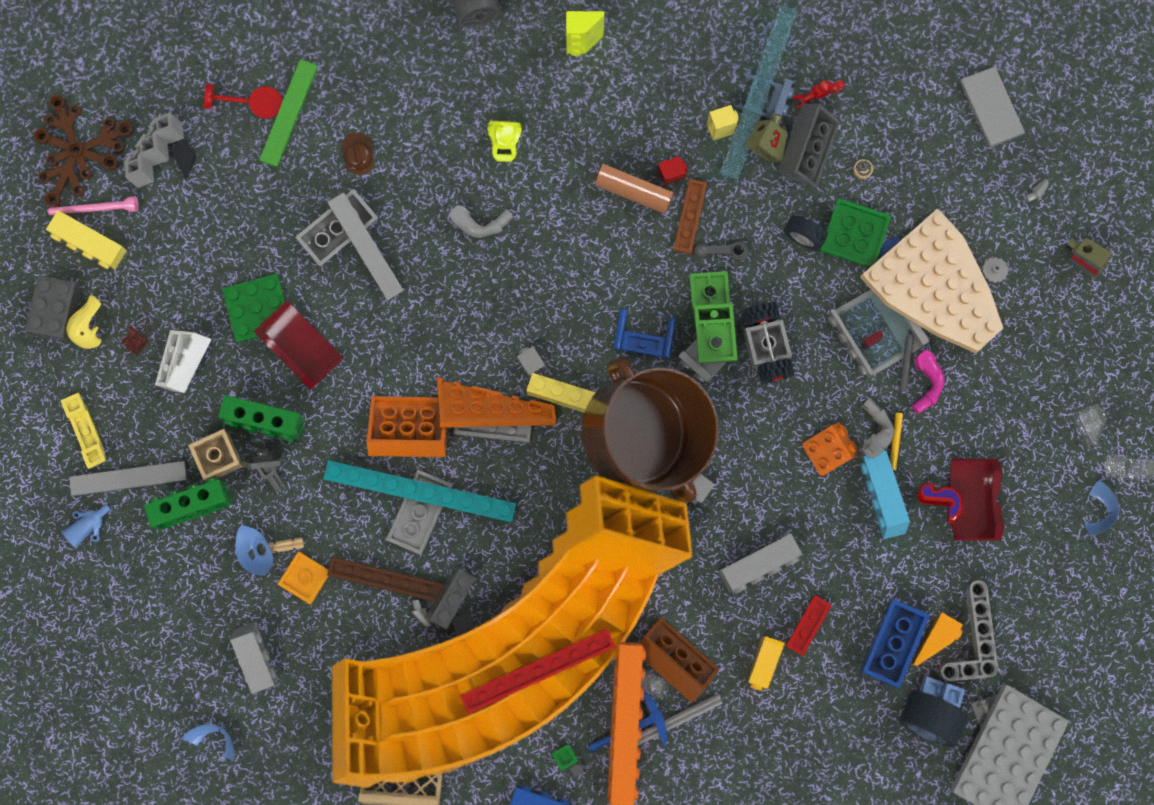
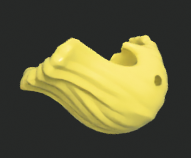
M90 295L86 304L70 317L66 326V332L70 340L85 349L98 347L102 342L101 338L99 339L96 336L98 327H94L92 330L89 328L90 320L101 305L100 300L93 295Z

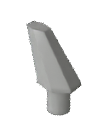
M1046 178L1032 188V193L1025 196L1027 202L1034 199L1040 201L1049 184Z
M420 600L412 601L414 611L411 613L425 627H433L431 622L424 619L427 612L425 608L422 609Z

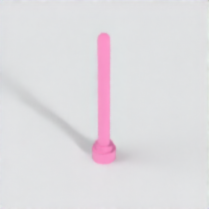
M131 196L124 199V201L49 208L47 212L49 215H55L58 210L64 214L125 209L129 212L138 211L139 207L137 197Z

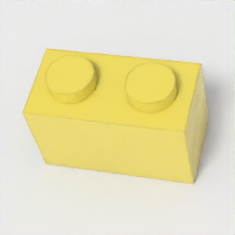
M731 105L709 112L707 125L713 141L735 133L739 117L737 111H733Z

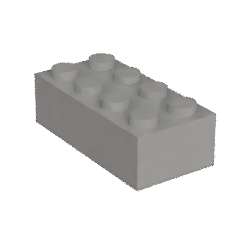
M789 534L720 570L719 574L729 593L734 591L737 594L748 588L746 586L747 583L751 582L754 585L765 579L763 575L768 573L771 576L781 571L782 565L785 564L788 567L800 561L798 557L803 554L792 534Z

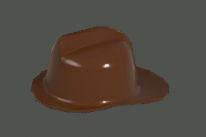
M353 132L347 135L342 143V152L347 169L356 175L368 173L374 165V154L370 139L360 132Z

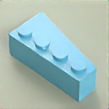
M883 451L875 458H870L867 455L864 456L862 463H860L862 474L866 475L867 490L871 493L872 505L876 511L883 539L906 534L910 520L887 452Z

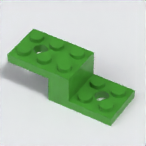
M728 271L690 274L693 328L696 331L698 364L737 361L733 303H730ZM712 287L715 290V295L707 296L705 289ZM712 339H720L722 345L719 348L713 347L711 345Z

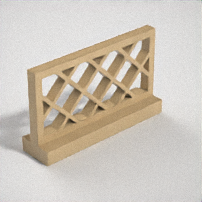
M437 774L432 778L430 775H427L430 780L422 787L414 780L413 782L419 789L413 794H407L403 789L408 783H403L402 785L396 783L399 788L393 793L387 792L383 787L388 783L386 781L382 784L378 782L379 786L373 791L365 790V787H361L358 802L373 805H440L442 774ZM431 782L437 788L436 796H428L423 791Z

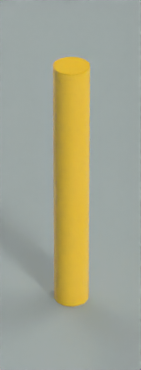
M895 413L894 436L890 453V463L893 471H896L903 419L902 413Z

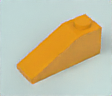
M938 613L910 664L918 666L954 642V640H958L963 632L961 630L963 624L944 613Z

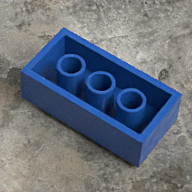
M895 599L889 600L859 672L891 687L900 688L930 615Z

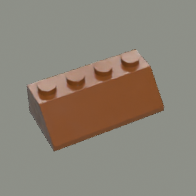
M662 617L639 642L646 650L644 661L691 703L706 689L720 670Z

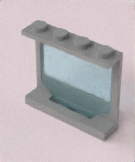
M871 289L836 310L832 309L828 314L832 327L836 326L839 331V339L842 343L847 344L849 355L853 360H857L860 373L863 376L866 375L867 378L903 359L907 334L914 335L912 353L929 342V339L919 325L886 306ZM880 330L884 335L883 338L868 349H864L861 343Z

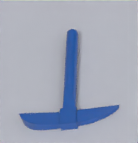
M643 692V699L651 714L649 717L639 721V728L642 729L648 725L655 724L665 747L667 730L664 717L653 698ZM611 734L588 745L589 750L594 751L609 744Z

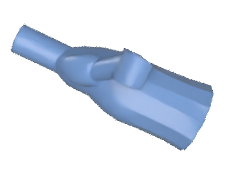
M105 504L98 511H75L72 516L78 521L61 532L75 548L92 531L94 534L91 536V539L94 542H98L100 540L99 529L102 526V517L111 509Z

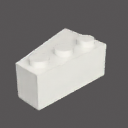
M170 330L155 385L174 392L185 393L211 339L194 332Z

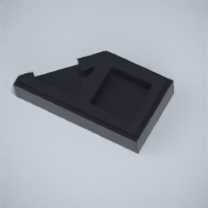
M186 139L170 147L185 179L189 177L191 166L196 158Z

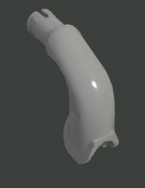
M457 205L450 212L451 222L474 238H483L502 232V228L513 218V215L506 209L486 226H480L470 217V212L463 206Z
M869 398L861 407L874 418L873 420L879 426L880 432L876 435L873 434L864 443L863 451L868 457L875 458L892 441L894 427L886 411L882 410Z

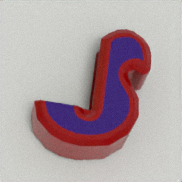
M933 483L921 485L917 493V499L921 504L948 506L947 525L953 524L958 520L963 510V501L961 494L956 489L942 487L934 490L935 484Z

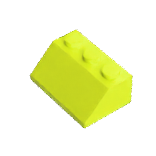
M566 11L567 54L580 56L588 52L604 36V11Z

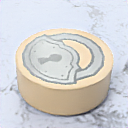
M859 160L854 166V175L859 179L869 178L873 172V165L868 160Z

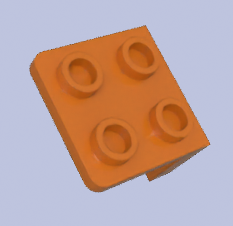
M840 422L831 425L803 443L804 450L821 476L826 475L859 455L857 445L850 440L846 427L841 425Z

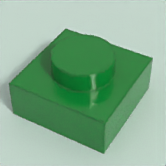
M569 743L552 753L561 771L578 762Z

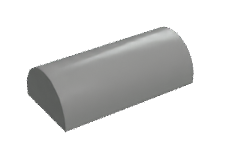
M354 189L346 194L347 199L365 228L378 219ZM331 208L295 237L319 266H322L350 242L349 237Z

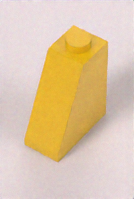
M766 636L761 637L747 680L748 683H751V688L762 691V688L768 689L784 646L783 642Z

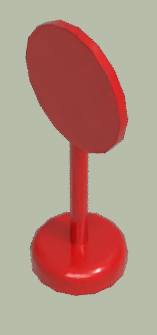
M206 83L204 109L207 110L212 108L214 99L249 103L252 113L257 117L271 119L278 115L283 103L279 92L270 87H260L254 90L249 99L214 95V86L211 83Z

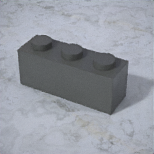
M453 568L424 619L441 629L447 630L476 578L460 568Z

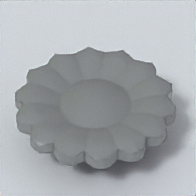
M997 257L989 258L982 266L984 278L988 279L989 282H1002V280L1006 279V275H1008L1006 262Z

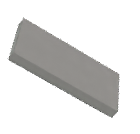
M996 67L960 80L989 148L1025 134Z
M418 469L413 478L416 481L451 489L453 486L449 482ZM404 498L386 540L422 556L443 507Z

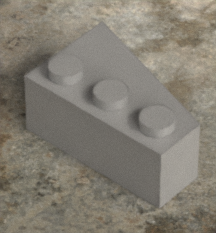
M253 622L234 629L230 641L251 694L274 686L277 673L275 668L270 665V656L264 647L263 638L257 623Z

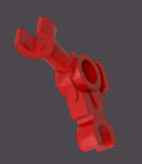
M829 80L823 81L815 85L811 92L806 95H795L793 100H802V103L797 106V109H800L802 104H807L808 101L814 98L820 99L831 93L836 94L840 92L839 89L845 88L843 80L831 83Z

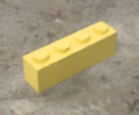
M59 210L46 228L51 233L50 237L58 242L61 240L67 243L66 246L73 251L81 250L83 252L82 255L89 260L97 259L99 261L98 264L107 270L109 267L115 270L127 251L121 245Z
M532 373L527 388V395L583 413L595 392Z

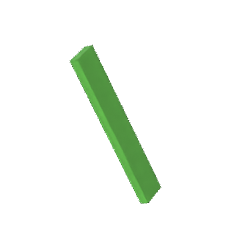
M300 59L259 159L260 162L278 168L318 70L317 65Z

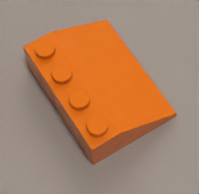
M372 396L366 442L368 456L446 457L447 427H440L438 397Z

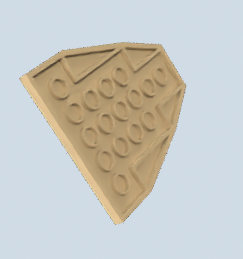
M938 208L860 276L886 306L937 337L974 353L981 350L1003 329L990 288L964 236Z

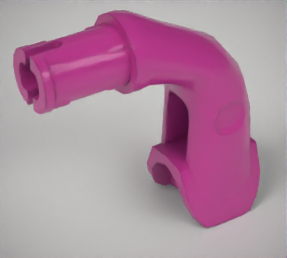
M928 350L923 351L914 359L916 368L919 371H923L932 383L931 389L924 393V397L911 406L916 414H920L931 405L934 406L937 403L945 384L942 369L936 362L934 354Z

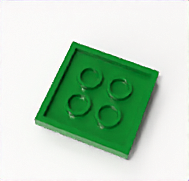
M838 198L826 231L828 237L820 252L870 268L877 262L892 216Z
M277 273L222 289L237 344L259 338L253 331L285 302Z

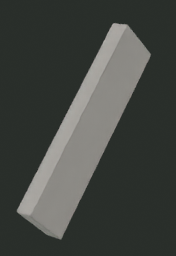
M532 426L454 427V435L530 443Z

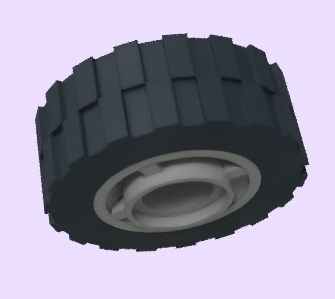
M797 215L790 217L784 228V233L792 241L815 251L822 248L828 237V234L821 226Z

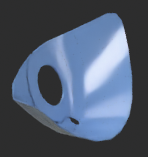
M1101 481L1095 483L1089 495L1103 502L1107 508V513L1111 512V514H1108L1101 522L1085 523L1086 530L1090 535L1100 534L1110 528L1116 522L1119 515V503L1115 494Z
M244 525L240 526L235 542L236 555L240 565L252 574H267L273 565V555L268 542L256 529ZM260 543L266 548L263 556L257 551V546ZM251 549H253V552L255 554V558L253 560L249 557L248 551Z
M200 725L188 731L182 738L197 746L207 734L213 731L219 732L220 729L226 740L224 758L234 761L235 753L231 738L223 728L217 725Z

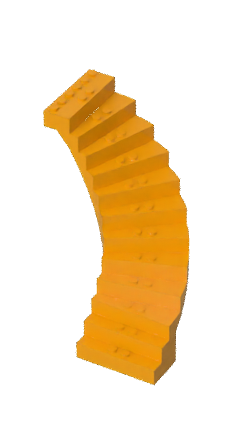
M594 476L580 485L582 504L566 513L568 531L553 540V554L539 561V576L526 582L521 596L507 603L500 614L466 634L419 651L392 658L364 662L345 658L333 665V783L368 788L380 781L410 783L423 776L451 772L514 744L565 710L598 678L615 657L616 642H625L647 604L658 576L692 557L686 503ZM603 629H608L615 648L470 714L467 713L459 694Z

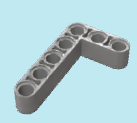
M983 581L970 582L966 587L975 660L941 664L937 669V674L943 681L989 678L995 676L998 672L988 588ZM975 584L981 589L979 595L973 592ZM977 604L983 607L981 615L975 611ZM980 623L986 628L984 634H980L978 631ZM983 643L988 646L986 654H983L980 650ZM985 663H988L991 667V671L988 674L983 671ZM966 665L971 667V674L969 676L965 675L963 671ZM947 666L952 670V675L949 678L944 675V669Z

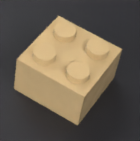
M225 429L188 445L204 481L210 478L218 479L243 467L231 436Z

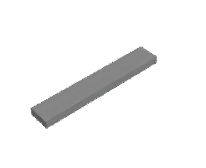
M344 192L328 201V205L385 298L389 300L404 291Z
M185 461L69 477L71 496L188 481Z

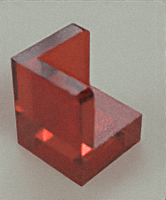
M129 325L127 329L130 332L121 344L137 356L149 341Z

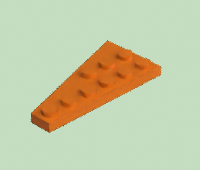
M437 377L440 427L542 426L556 424L554 405L534 400L528 402L520 400L518 396H503L501 392L476 386L466 387L462 386L460 382L454 381L450 383L443 381V378Z

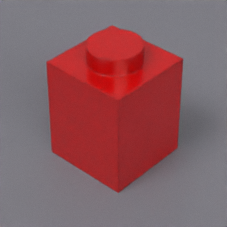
M680 156L658 163V171L664 186L685 179L688 169L685 161H681Z

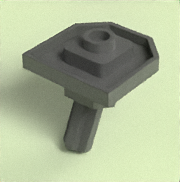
M262 449L244 457L242 461L243 467L257 469L264 480L268 479L276 492H280L285 488L284 482L277 473V466H281L285 457V449L270 451Z

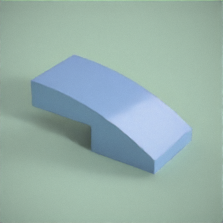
M927 676L923 677L919 690L942 698L959 708L965 692L962 688Z

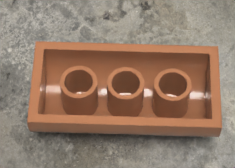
M602 164L595 184L599 188L663 214H666L674 197V193L605 164Z

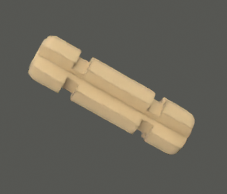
M299 537L294 538V540L277 541L275 544L273 542L268 543L271 552L275 553L276 551L283 552L294 550V548H303L304 541L303 538Z

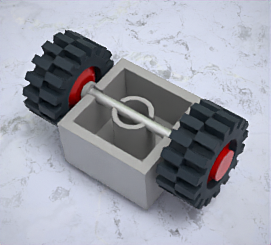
M765 302L764 304L760 303L744 309L743 314L746 326L749 328H745L743 334L752 369L757 368L760 382L765 384L794 376L790 360L792 354L783 320L776 321L780 318L777 303Z

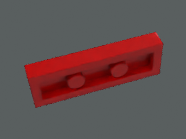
M814 595L785 646L804 656L832 605Z

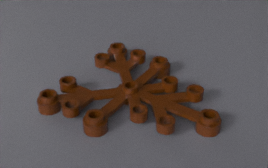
M53 95L49 99V105L53 110L57 111L60 120L56 119L53 115H47L44 121L49 127L55 126L65 130L69 140L68 143L52 137L44 128L36 129L33 134L34 139L39 144L49 143L65 150L55 155H48L46 163L49 166L55 167L60 161L68 158L66 164L47 172L42 171L38 175V179L44 184L49 183L51 178L60 175L53 192H48L44 196V202L50 208L58 207L61 204L60 195L68 178L72 184V192L75 196L81 197L85 194V189L80 185L73 168L76 161L80 168V176L84 180H90L93 176L92 171L87 167L84 157L102 164L108 171H114L118 167V160L113 155L101 156L88 150L102 144L112 148L116 153L124 152V144L121 141L113 140L121 136L128 138L133 134L134 129L129 122H120L117 130L110 132V130L115 128L116 123L112 118H106L103 121V128L99 136L82 143L77 141L72 129L76 117L82 114L81 108L78 105H72L69 108V115L67 117L64 109L66 101L63 97ZM57 102H61L59 107H56ZM75 108H78L77 113H73ZM49 119H54L52 123H48ZM111 121L112 125L107 127L106 124ZM125 128H129V132L123 133ZM42 135H46L44 140L40 139ZM122 145L121 149L116 150V146ZM76 148H80L78 153H74ZM51 158H55L54 163H50ZM113 161L114 165L109 167L108 163ZM89 171V175L84 177V172ZM43 175H47L46 180H42ZM81 188V192L77 194L76 189ZM53 198H56L57 201L54 204H51V200Z

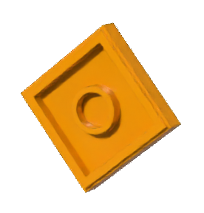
M298 551L278 585L311 605L328 579L327 573L329 569Z

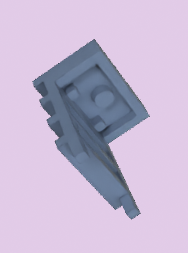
M748 74L747 78L754 80L746 105L738 104L737 109L743 110L746 113H752L755 116L764 117L767 120L770 119L771 114L785 116L789 106L785 104L787 98L791 99L794 88L791 87L793 81L786 79L784 85ZM757 82L764 84L755 110L749 108ZM769 85L775 87L767 113L759 110Z

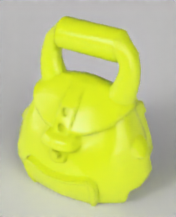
M490 121L487 130L493 145V157L499 162H512L516 157V143H518L522 132L521 124L510 121ZM510 149L511 154H497V150Z

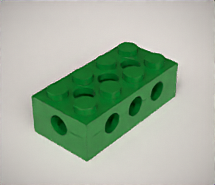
M224 395L218 416L227 427L238 429L240 426L245 431L254 434L260 431L264 436L275 438L277 435L283 441L294 443V440L300 441L306 420L300 413Z
M210 478L203 485H190L183 492L173 491L167 494L168 497L150 499L149 503L144 505L150 527L161 531L234 505L227 483L220 479Z

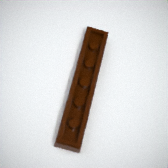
M336 557L331 558L327 576L433 602L444 586L442 583Z

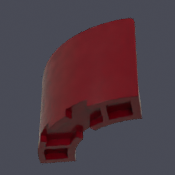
M285 301L253 331L310 390L343 359L288 301Z
M998 458L951 460L949 487L956 489L961 494L963 501V510L958 520L951 524L954 540L1002 541L1004 523L1001 504H997V494H1000L1002 469Z

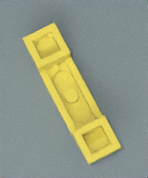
M76 393L61 400L66 416L70 419L81 446V453L87 468L90 469L107 461L99 434L81 395Z

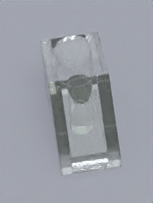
M1098 403L1072 415L1088 450L1098 446L1106 423L1105 411L1102 407H1099Z

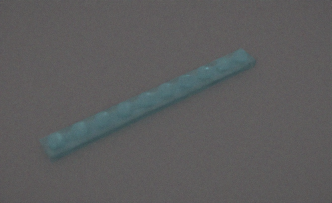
M780 5L720 176L738 181L749 150L746 147V143L761 117L797 16V10Z

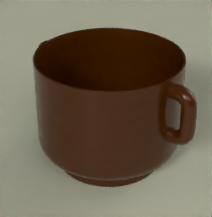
M625 358L611 359L607 363V372L611 380L593 395L583 415L582 443L589 462L597 473L605 479L641 490H669L673 497L680 502L693 501L696 498L697 492L692 481L710 463L718 441V419L710 397L698 382L682 372L667 368H654L635 372Z

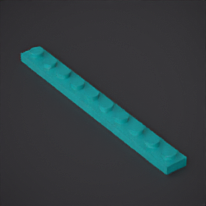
M329 460L323 478L335 483L510 523L513 522L517 505L513 502Z

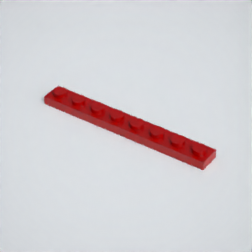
M606 628L459 695L467 713L470 714L615 648V645Z

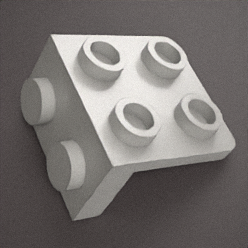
M714 338L711 340V345L719 348L722 342ZM696 340L686 351H683L678 356L682 359L680 363L686 369L691 367L696 372L694 376L701 382L704 380L710 382L727 363L698 364Z

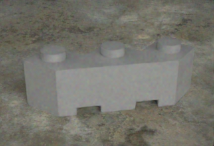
M171 112L152 120L150 130L147 134L143 133L135 145L136 150L132 156L128 155L124 161L125 178L137 188L154 182L153 166L169 160L168 144L184 139L182 122Z

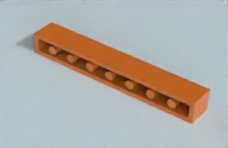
M616 642L607 801L610 805H634V801L638 798V788L635 787V783L639 779V768H636L637 760L640 759V748L637 747L638 740L641 739L639 720H642V708H640V700H643L644 694L643 688H641V680H644L645 676L642 660H645L646 650L640 643Z

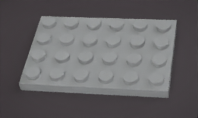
M1002 684L950 791L974 805H1028L1069 721L1012 687Z

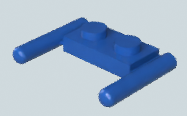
M620 310L613 349L665 359L670 358L676 324L674 317L669 318L666 337L663 338L629 331L625 332L627 310Z

